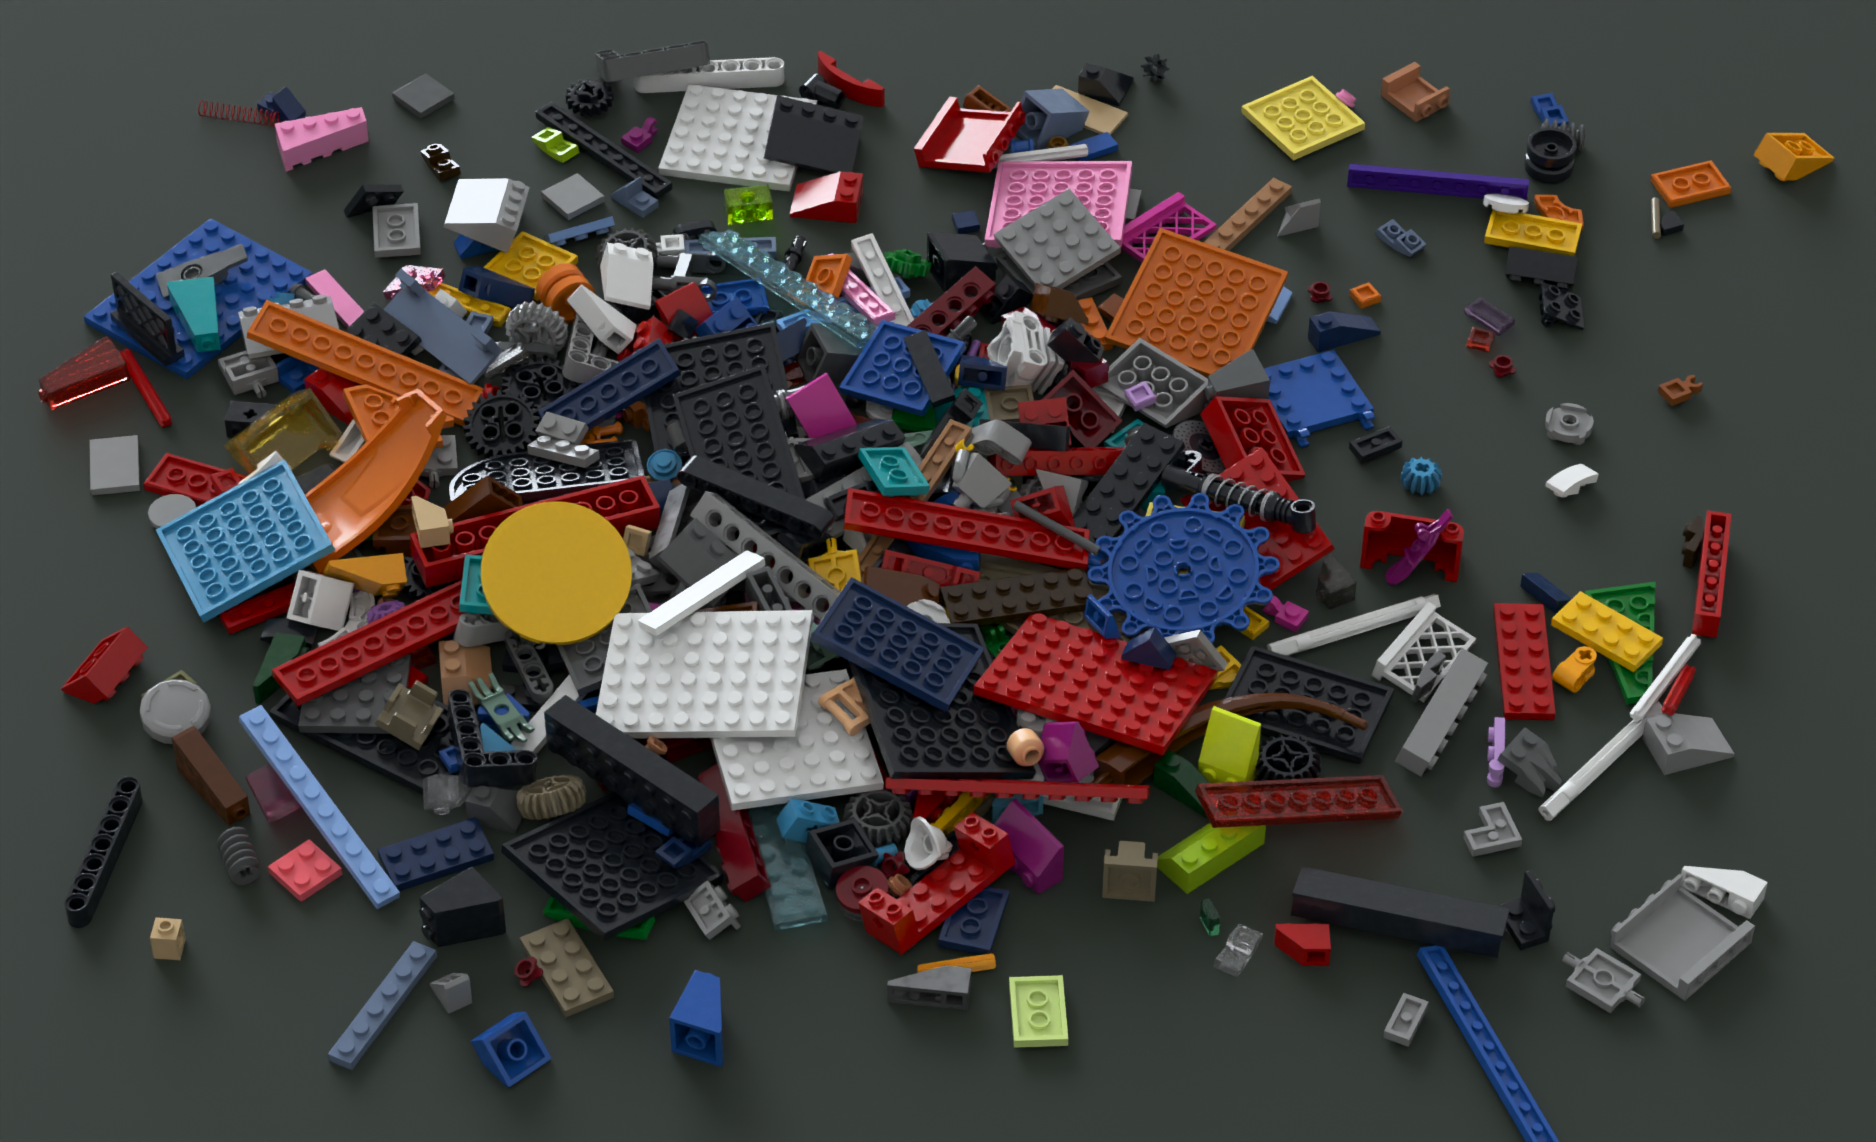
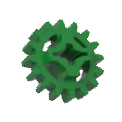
M907 249L896 250L894 253L890 251L883 253L892 274L907 279L917 278L919 275L923 277L929 276L932 263L922 259L921 254Z

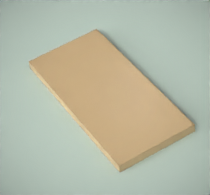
M1058 85L1053 87V89H1064L1090 111L1083 128L1099 134L1108 132L1111 135L1128 116L1126 111Z

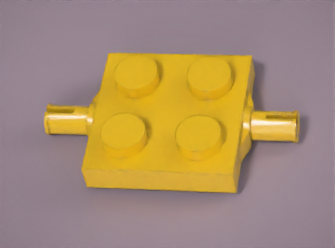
M831 538V541L830 539L826 540L828 553L819 557L809 558V567L841 592L851 577L862 582L859 553L857 549L848 551L837 550V540Z

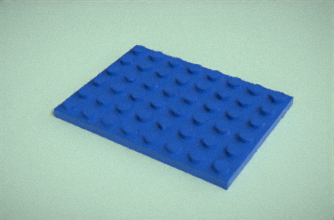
M210 218L129 281V283L171 317L175 342L184 349V357L165 367L115 324L110 316V313L117 309L114 293L84 316V321L87 325L181 377L188 379L242 336L238 312L243 311L247 307L262 308L268 297L276 298V292L289 293L290 288L294 284L305 286V278L313 274L308 269ZM243 244L248 261L228 269L227 278L215 285L221 350L197 352L172 307L170 299L163 298L156 274L188 261Z

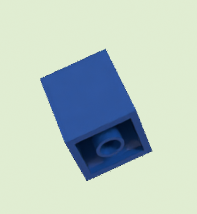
M695 970L669 1017L671 1052L722 1067L723 1034L720 977Z

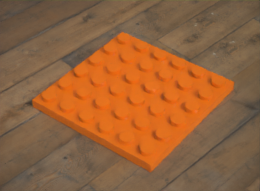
M1160 228L1105 336V342L1128 349L1141 338L1208 378L1209 375L1247 351L1253 350L1288 278V271Z

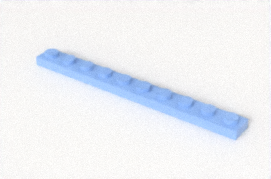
M260 705L240 715V724L378 910L400 898L399 890L263 706Z

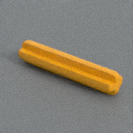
M989 953L925 963L917 966V973L941 966L972 968L971 972L984 971L996 968V960L994 954Z

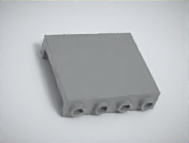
M1679 874L1672 881L1667 880L1659 892L1655 895L1651 894L1639 909H1633L1626 920L1622 923L1618 922L1612 928L1610 948L1686 1001L1751 944L1755 926L1747 920L1739 927L1682 888L1683 875Z

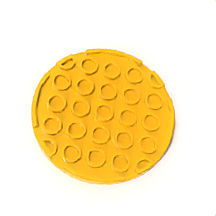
M568 502L538 503L525 507L509 516L495 529L489 538L481 561V586L486 602L493 614L506 628H510L524 639L539 644L540 642L556 645L574 644L587 640L605 630L613 622L614 616L623 609L628 599L632 581L629 551L615 527L593 510Z

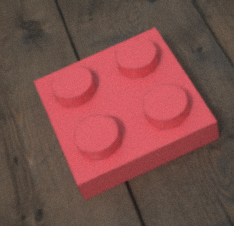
M310 839L268 866L269 874L300 902L343 875L342 868Z

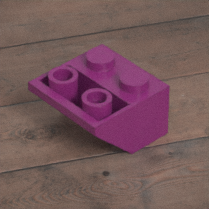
M1079 721L1049 722L1043 726L1041 741L1044 745V754L1037 763L1046 781L1079 782L1099 767L1095 753L1091 749L1085 737V731L1080 726Z

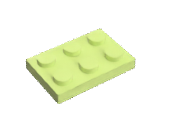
M1063 975L1009 977L1014 1048L1068 1046Z

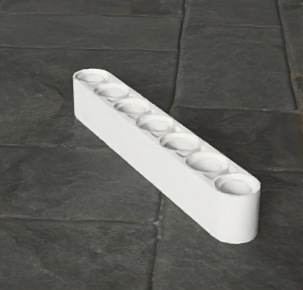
M776 57L710 60V64L636 77L634 78V88L640 93L686 91L689 84L722 89L777 87L785 81L784 61Z

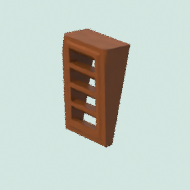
M980 85L966 95L963 103L965 108L973 110L1012 111V108Z

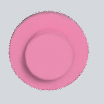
M1342 89L1340 93H1336L1338 99L1347 107L1353 108L1355 106L1354 102L1357 99L1349 92Z

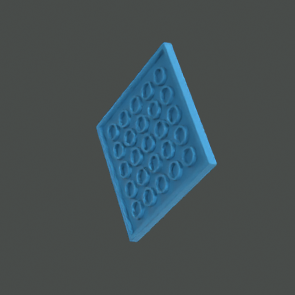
M285 459L156 529L203 622L216 617L335 551L334 546Z

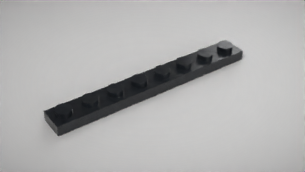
M550 102L535 112L537 120L549 128L562 132L565 139L578 145L580 149L629 182L641 177L642 190L652 197L658 199L672 190L671 181L555 103Z

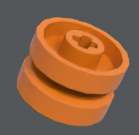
M561 263L553 266L542 275L536 286V296L545 307L551 306V310L559 311V316L565 317L564 323H571L576 311L567 299L581 284L594 294L595 290L577 266L570 263Z

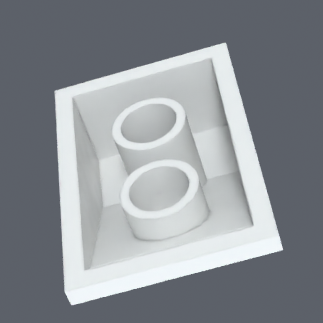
M607 242L600 264L604 300L649 310L653 278L652 252L644 248L626 247L622 243L613 244Z

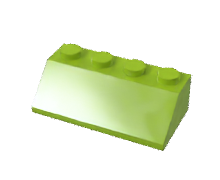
M1249 808L1228 810L1159 855L1157 868L1186 894H1189L1263 845L1265 842L1266 822Z

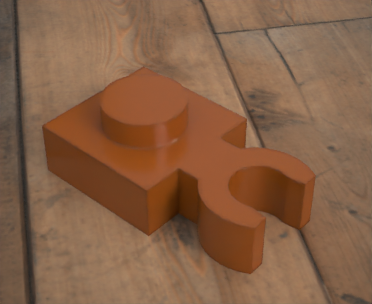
M1689 375L1683 382L1676 378L1659 385L1658 393L1671 406L1691 399L1692 394L1700 393L1703 383L1694 384L1696 376Z

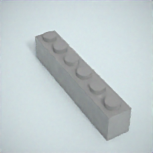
M1463 648L1460 650L1395 760L1396 763L1420 777L1426 768L1432 770L1439 758L1434 754L1436 751L1440 754L1442 753L1448 742L1444 737L1446 735L1452 736L1458 723L1454 722L1455 719H1462L1468 708L1464 705L1465 702H1472L1477 693V690L1474 689L1475 685L1480 687L1487 676L1483 672L1488 664L1486 661Z

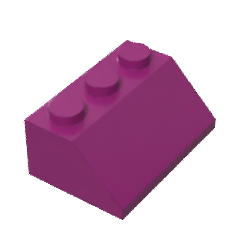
M1016 798L1013 799L994 825L1009 835L1016 863L1010 870L1015 871L1027 887H1031L1037 894H1040L1063 880L1064 846Z

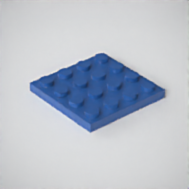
M882 320L839 386L840 393L924 417L932 403L904 342V337L923 330ZM927 332L948 378L966 349L965 342Z

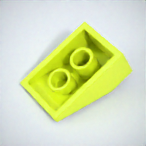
M1215 706L1212 708L1198 762V771L1209 783L1243 796L1246 794L1256 777L1255 771L1259 755L1261 723Z

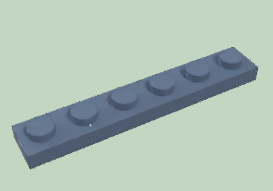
M415 941L411 943L329 1051V1061L353 1070L437 958L435 949Z

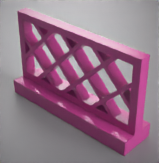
M1177 192L1124 226L1122 247H1120L1121 252L1126 251L1142 263L1145 254L1149 250V248H1146V244H1152L1155 237L1146 236L1151 233L1157 234L1160 228L1178 234L1191 235L1189 238L1199 241L1216 230L1217 224L1185 203V196ZM1184 212H1186V213L1189 214L1191 217H1178V216H1180L1181 214H1183ZM1167 223H1175V227L1162 226L1166 225ZM1178 224H1191V228H1180ZM1194 224H1203L1206 227L1194 228ZM1135 243L1143 244V248L1132 247V245Z

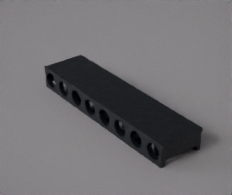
M1302 866L1292 893L1291 916L1498 958L1510 908Z

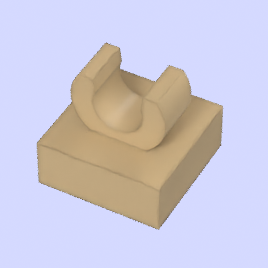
M632 525L626 526L623 538L626 547L637 555L646 556L652 531Z

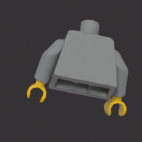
M962 439L955 446L957 455L952 477L954 480L952 487L960 496L952 505L968 508L972 504L977 509H991L1003 505L1010 494L1017 490V487L1013 486L1010 488L1012 483L1009 480L1011 479L1004 477L979 453H971L969 455L974 445L970 444L966 448L964 445L965 439Z

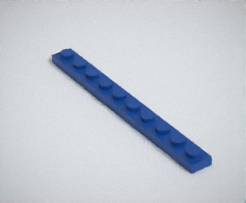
M1436 945L1419 948L1417 957L1526 1142H1559L1446 949Z

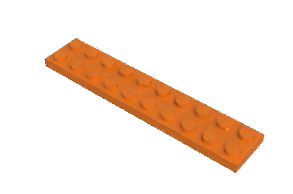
M269 300L265 301L247 331L246 338L358 384H367L398 397L418 388L442 408L446 415L453 417L454 423L465 426L464 418L468 417L467 409L474 410L472 403H478L479 397L484 391L482 387L469 384L465 380Z

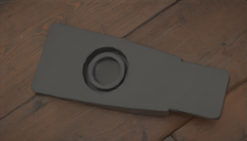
M239 244L222 252L209 254L157 273L156 277L163 298H169L167 282L214 277L216 285L227 278L228 269L247 262L248 257L243 244Z

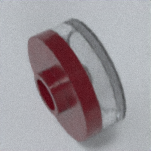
M857 866L844 872L836 884L838 906L842 913L853 920L863 921L858 902L877 887L890 895L886 876L880 870L871 866Z

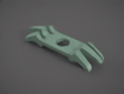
M490 673L488 676L495 693L489 690L481 678L476 680L483 696L475 684L469 682L468 685L477 703L483 706L500 729L502 736L509 741L515 738L519 742H526L527 739L517 724L519 723L521 730L526 733L533 732L535 728L526 722L522 714L520 715L505 695L504 689L499 686L494 674ZM501 706L509 709V712L505 715H498L494 711Z

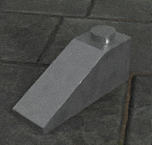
M941 966L890 980L887 984V1002L968 1010L972 968Z

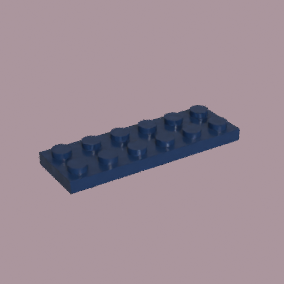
M658 338L538 410L539 415L542 419L547 411L587 424L589 431L682 374L661 339Z

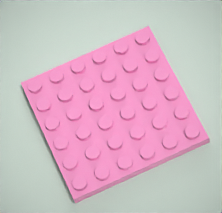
M999 161L985 234V245L987 247L1001 248L994 239V233L1067 189H1070L1114 241L1122 247L1133 169L1132 161Z

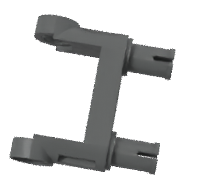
M717 250L709 254L681 252L679 255H665L659 253L657 267L675 269V272L671 277L653 276L652 291H670L672 293L695 282L700 291L702 286H709L713 289L711 294L702 292L707 302L712 301L716 297L718 290L716 283L708 278L691 277L692 272L719 273L724 270L727 258L724 253ZM718 258L721 260L722 265L713 266L710 263V259Z

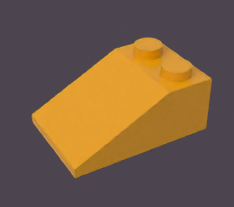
M1766 133L1754 153V156L1760 160L1759 163L1763 167L1771 169L1775 173L1774 176L1784 182L1786 180H1798L1834 160L1831 154L1805 133Z
M403 553L330 560L322 572L323 575L355 583V589L374 596L382 595L384 598L396 597L407 583Z

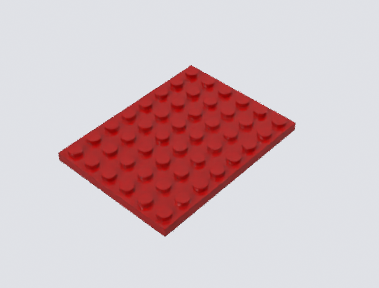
M1034 614L1026 619L976 682L973 694L1058 722L1079 721L1080 726L1086 731L1163 755L1216 681L1218 671L1179 657L1175 658L1170 670L1123 660L1121 656L1127 642L1116 638L1105 639L1100 633L1093 632L1088 628H1080L1066 621H1058L1046 617L1043 614Z

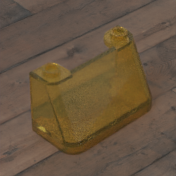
M307 388L285 398L228 441L224 447L249 475L257 469V464L274 451H277L286 460L292 471L318 450L323 448L330 450L339 443L337 439L343 434L311 388Z

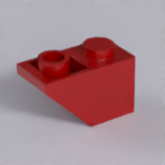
M1286 923L1275 925L1274 945L1302 966H1329L1331 953L1329 924Z

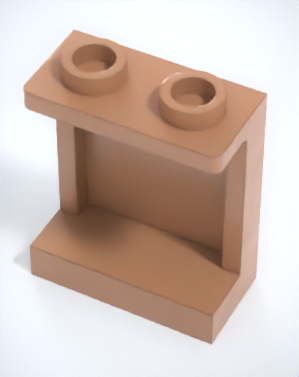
M1413 62L1382 79L1381 96L1415 122H1418L1449 105L1450 88L1446 86L1440 90L1436 89L1420 77L1421 66Z

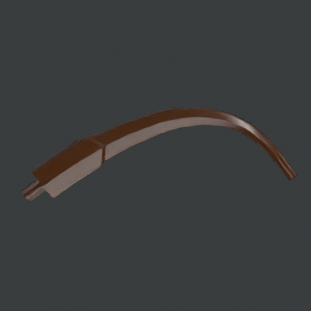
M1255 693L1224 698L1197 707L1163 755L1120 741L1116 742L1095 757L1099 767L1093 771L1094 780L1091 783L1140 784L1154 773V765L1170 750L1175 753L1190 742L1206 734L1211 711L1214 706L1242 717L1257 712L1277 709H1302L1330 716L1361 730H1366L1368 721L1328 702L1302 695Z

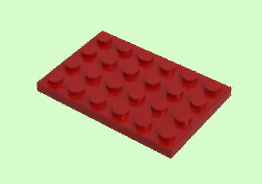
M1262 447L1219 474L1225 480L1230 478L1236 483L1244 482L1247 487L1255 485L1258 490L1264 488L1268 491L1280 493L1283 498L1293 501L1300 500ZM1186 495L1180 499L1184 507L1190 503L1191 495ZM1214 502L1209 504V508L1212 511L1222 512L1226 509L1224 505L1216 507ZM1244 512V529L1250 530L1256 527H1265L1269 531V539L1257 549L1258 553L1262 556H1272L1279 560L1280 566L1276 573L1259 579V583L1270 590H1273L1335 550L1333 544L1317 522L1316 528L1312 532L1297 533L1292 529L1291 525L1278 521L1265 522L1260 519V515L1250 517L1248 512Z

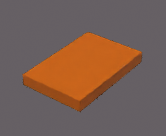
M1712 160L1651 174L1650 179L1670 208L1731 194L1732 189Z

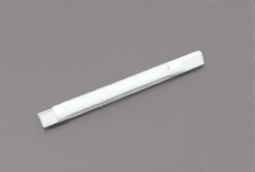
M1432 594L1426 597L1414 598L1267 644V650L1286 656L1414 617L1428 602L1437 606V608L1441 607L1439 597Z
M1659 701L1656 702L1644 720L1637 723L1633 719L1538 808L1545 820L1551 821L1643 735L1646 718L1663 714L1661 711L1663 706Z

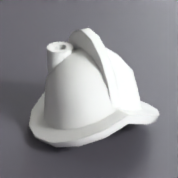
M918 816L911 822V832L906 840L904 849L905 858L912 868L916 870L927 869L937 860H947L949 857L948 852L952 850L953 845L947 841L942 830L930 825L923 817Z

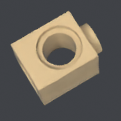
M155 918L150 936L153 957L155 959H181L186 941L182 919Z

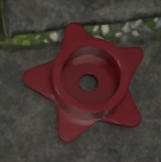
M900 851L895 856L884 853L881 872L886 877L890 878L896 874L903 875L910 872V868L904 863V852Z

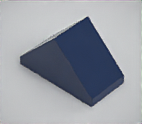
M1153 627L1128 641L1121 659L1170 670L1176 658V652L1157 628Z

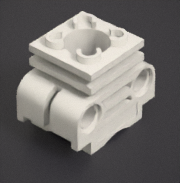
M1015 311L1013 313L1014 318L1008 317L1000 334L988 345V357L990 360L1008 367L1005 386L1031 385L1033 393L1037 389L1038 394L1043 395L1045 390L1052 385L1057 373L1063 369L1065 360L1047 346L1051 335L1050 328L1045 327L1042 331L1041 323L1037 318Z

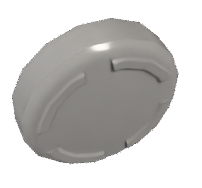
M172 679L160 682L150 688L141 700L140 719L143 728L153 739L162 743L173 744V736L193 725L200 734H203L209 725L211 705L208 696L198 685L187 680Z

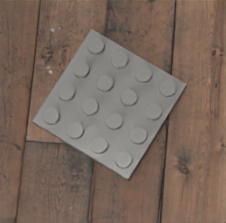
M1067 189L994 233L996 242L1034 287L1036 283L1063 289L1121 253L1120 246L1070 189Z

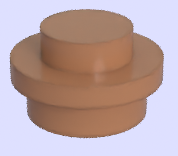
M896 874L894 877L891 876L887 880L889 891L897 898L912 887L910 881L901 874Z

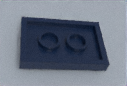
M988 886L950 917L945 919L938 939V946L978 955L991 953L1009 900V891Z

